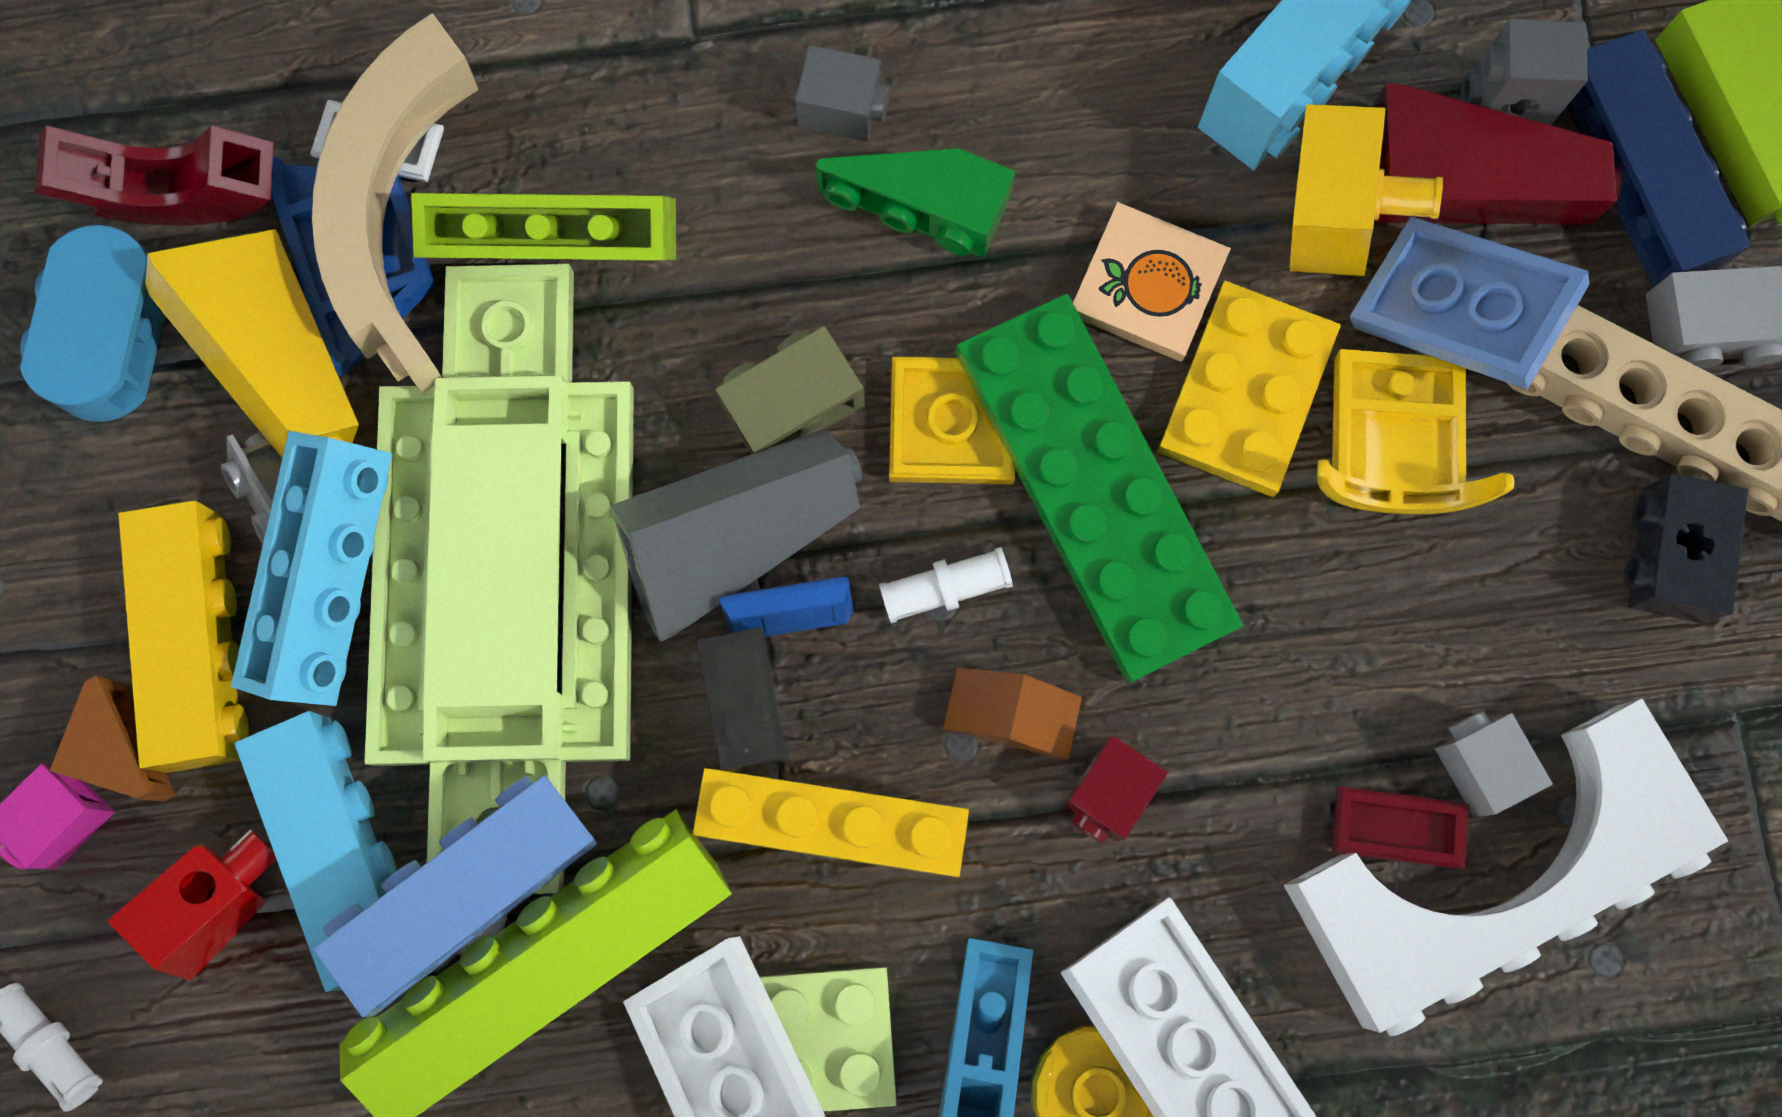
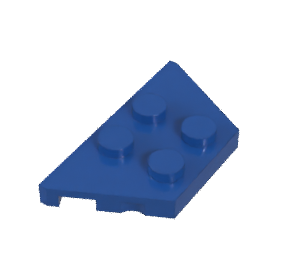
M273 157L271 194L307 304L339 377L347 374L364 357V354L352 340L332 306L322 281L315 253L312 207L313 188L319 161H317L316 167L285 164L281 158ZM397 175L386 206L383 223L382 252L389 290L403 319L437 283L428 258L413 256L412 211L401 179Z

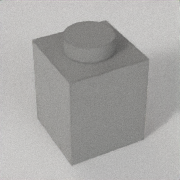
M1484 710L1471 715L1448 728L1454 739L1434 748L1464 802L1469 804V810L1473 818L1496 815L1553 785L1512 713L1490 720Z

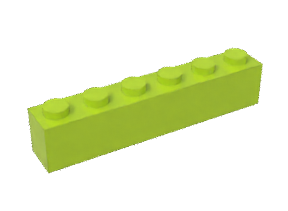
M677 809L663 819L656 818L646 822L633 834L630 842L607 858L599 857L587 863L577 873L574 881L551 897L543 896L531 902L522 910L515 922L495 936H485L476 940L464 951L459 961L436 977L427 976L405 993L400 1002L378 1017L370 1016L358 1022L348 1032L345 1039L339 1043L340 1081L374 1117L418 1116L732 895L717 863L697 836L693 835V831Z

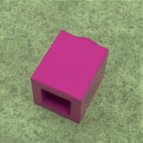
M41 763L0 804V856L11 865L22 870L26 868L59 869L115 811L86 782L51 772L50 768L52 765Z

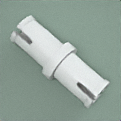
M1001 547L996 548L995 551L949 565L946 564L945 559L933 563V570L890 583L884 582L879 584L891 623L942 606H946L947 611L959 608V601L1005 587H1013L1011 575Z
M20 983L9 984L0 989V1033L15 1050L13 1055L14 1062L22 1071L32 1070L59 1102V1106L63 1111L75 1109L88 1100L98 1090V1086L103 1081L67 1042L70 1037L69 1031L61 1022L51 1023L25 993V989Z

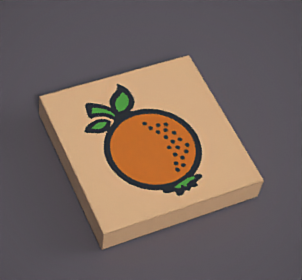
M1117 202L1073 304L1083 322L1182 362L1231 248Z

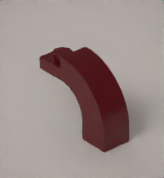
M46 125L39 134L34 193L93 206V216L124 222L169 226L206 225L227 222L252 214L271 200L274 142L211 125L191 143L169 148H145L118 144Z

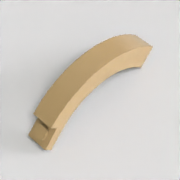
M433 13L409 28L382 51L360 76L343 101L329 129L319 158L313 188L312 207L314 247L322 281L342 324L367 359L378 353L398 382L409 375L422 394L435 387V378L442 377L403 321L389 290L382 252L383 223L386 206L394 181L415 144L449 109L478 91L465 56Z

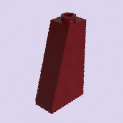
M1386 83L1372 106L1386 108L1379 169H1384V176L1443 177L1438 219L1379 214V220H1375V223H1407L1410 217H1415L1431 223L1593 225L1620 196L1622 172L1619 166L1614 165L1613 142L1399 83Z

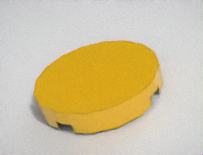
M1080 1026L1059 1035L1040 1055L1031 1078V1106L1036 1117H1154L1095 1026Z

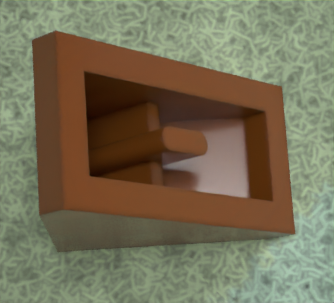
M957 667L943 731L1068 760L1082 697L1025 674Z
M97 675L85 681L50 771L134 798L165 802L175 797L176 794L166 773L139 768L134 701L126 683Z

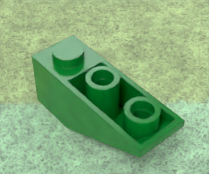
M959 148L821 158L815 166L818 192L823 193L824 198L834 206L847 211H855L858 207L879 216L882 223L895 231L908 234L915 230L935 238L936 243L941 248L952 254L968 256L972 253L982 258L985 257L1011 199L1016 172Z

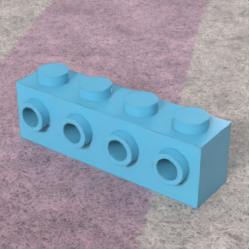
M295 431L288 432L231 687L269 700L330 706L337 705L341 683L346 674V660L354 624L360 612V597L367 566L374 549V535L382 499L388 487V472L393 453L333 438Z

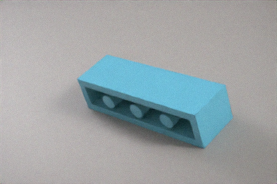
M307 711L234 744L325 992L342 989L313 951V948L328 938L323 928L349 907L359 903L362 909L365 910L384 896L386 891L381 885L397 871V867L388 846L383 841L378 843L369 822V818L374 817L375 814L374 806L361 781L354 782L346 761V758L352 756V749L343 727L337 721L331 722L330 717Z

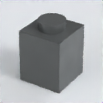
M809 45L795 99L799 127L868 142L873 121L883 122L885 119L890 96V85L881 84V60Z

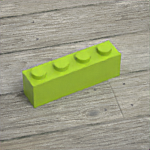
M411 193L414 257L676 260V198L635 195Z

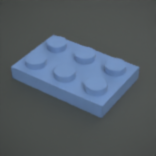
M1410 217L1351 313L1350 319L1356 330L1528 390L1587 290L1589 276L1588 271Z

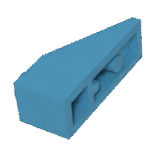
M968 938L939 1117H1014L1033 957L1032 949Z

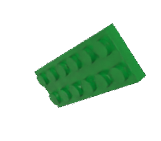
M1068 293L957 344L955 354L998 437L1005 446L1026 491L1127 685L1244 626Z

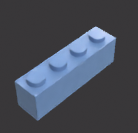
M546 775L534 783L529 776H526L512 784L495 799L500 809L480 824H477L473 818L462 822L439 841L444 851L422 867L416 860L406 864L382 883L381 886L386 891L384 896L365 910L357 903L341 912L325 925L323 930L328 938L313 948V951L362 1017L378 1014L597 845L594 838Z

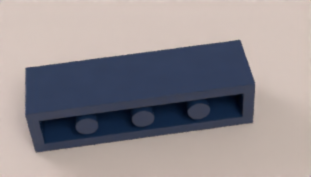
M1644 29L1587 49L1588 81L1566 107L1580 134L1613 142L1614 165L1619 166L1622 172L1621 193L1614 206L1653 287L1671 273L1719 270L1751 247L1746 235V225L1741 214L1733 209L1719 181V171L1715 161L1705 153L1692 127V116L1688 107L1679 101L1666 74V65L1661 53L1653 48Z

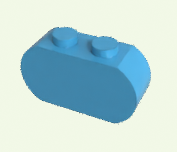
M85 226L65 234L49 248L45 268L39 272L35 283L37 300L31 324L25 330L20 344L22 356L20 369L30 388L42 398L73 416L92 422H106L121 418L134 411L144 402L147 397L165 314L149 296L145 286L147 256L150 252L127 233L109 226Z

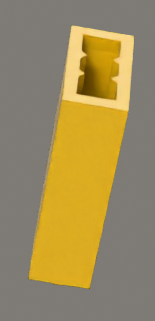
M276 229L148 253L145 286L149 296L262 435L270 442L281 458H283L289 431L353 443L359 424Z

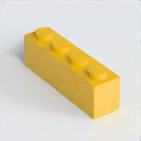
M196 500L118 513L139 768L170 773L241 761L234 743L248 737L249 726L245 710L238 704L237 689L231 687L239 647L232 641L230 617H233L237 610L236 594L232 583L226 579L224 555H228L231 550V537L228 526L219 513Z
M704 768L693 835L719 841L958 878L960 877L969 809Z

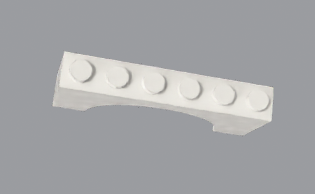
M1643 699L1616 705L1561 735L1568 748L1576 778L1577 795L1572 826L1565 844L1548 870L1529 888L1514 898L1498 906L1469 914L1448 915L1418 907L1388 890L1365 867L1357 853L1339 854L1284 884L1286 891L1362 1028L1379 1033L1386 1030L1389 1036L1404 1033L1425 1020V1016L1421 1011L1443 998L1446 1004H1453L1474 995L1483 988L1479 978L1499 967L1505 973L1520 969L1540 957L1541 954L1537 946L1557 935L1561 941L1578 937L1597 926L1598 922L1593 915L1613 904L1618 910L1634 906L1655 893L1650 885L1651 883L1668 874H1671L1674 879L1690 875L1711 862L1707 853L1728 842Z

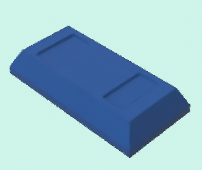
M845 576L719 597L728 630L737 641L847 624L853 614L849 580Z

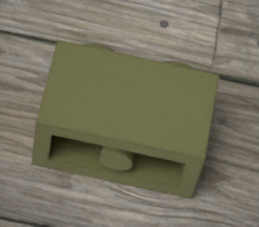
M825 326L811 334L808 330L794 333L780 343L777 347L778 353L757 365L754 361H749L737 366L724 377V384L715 389L723 410L751 455L821 429H826L865 406L864 388Z

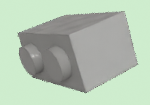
M1782 266L1671 273L1645 294L1653 344L1701 369L1717 366L1723 363V360L1743 359L1745 366H1763L1782 360Z

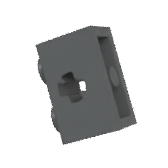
M1509 19L1494 42L1486 45L1482 59L1473 72L1466 74L1461 89V101L1551 125L1588 81L1586 22Z

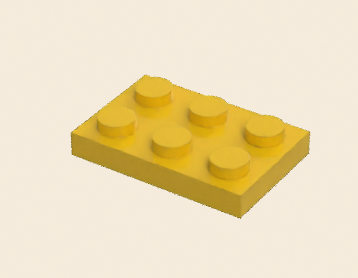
M1224 281L1157 453L1274 497L1281 487L1341 324Z

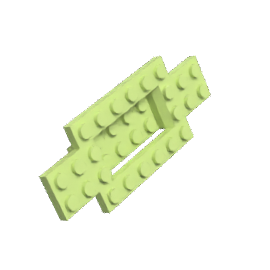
M570 264L446 266L442 378H435V387L424 394L421 393L417 386L379 387L377 450L393 454L388 472V487L383 495L374 535L365 764L371 766L430 765L427 863L444 851L439 841L448 832L469 818H473L477 824H480L500 809L495 799L523 777L529 776L534 783L546 775L565 800L566 762L630 761L632 579L610 505L633 497L634 388L630 382L572 383L574 272ZM561 444H566L561 695L557 692ZM564 871L534 894H555L564 888Z

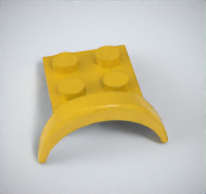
M1339 350L1334 357L1332 466L1329 460L1322 459L1317 462L1318 485L1328 498L1339 504L1366 511L1391 514H1439L1465 510L1488 503L1507 494L1514 488V477L1510 473H1499L1484 479L1466 482V368L1428 355Z

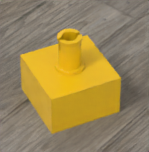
M1306 104L1292 226L1290 271L1365 276L1374 220H1379V214L1438 219L1443 177L1384 176V169H1379L1386 108Z

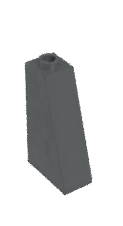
M824 428L610 505L640 610L660 642L675 636L720 605L719 597L736 594L860 509L855 483L862 481V472L859 461L850 446L843 447Z

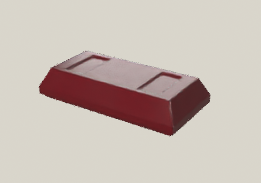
M1338 786L1332 852L1344 854L1357 853L1359 856L1464 870L1469 804Z

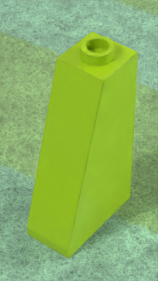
M1708 0L1683 9L1655 41L1748 225L1752 227L1776 218L1778 224L1782 225V0Z

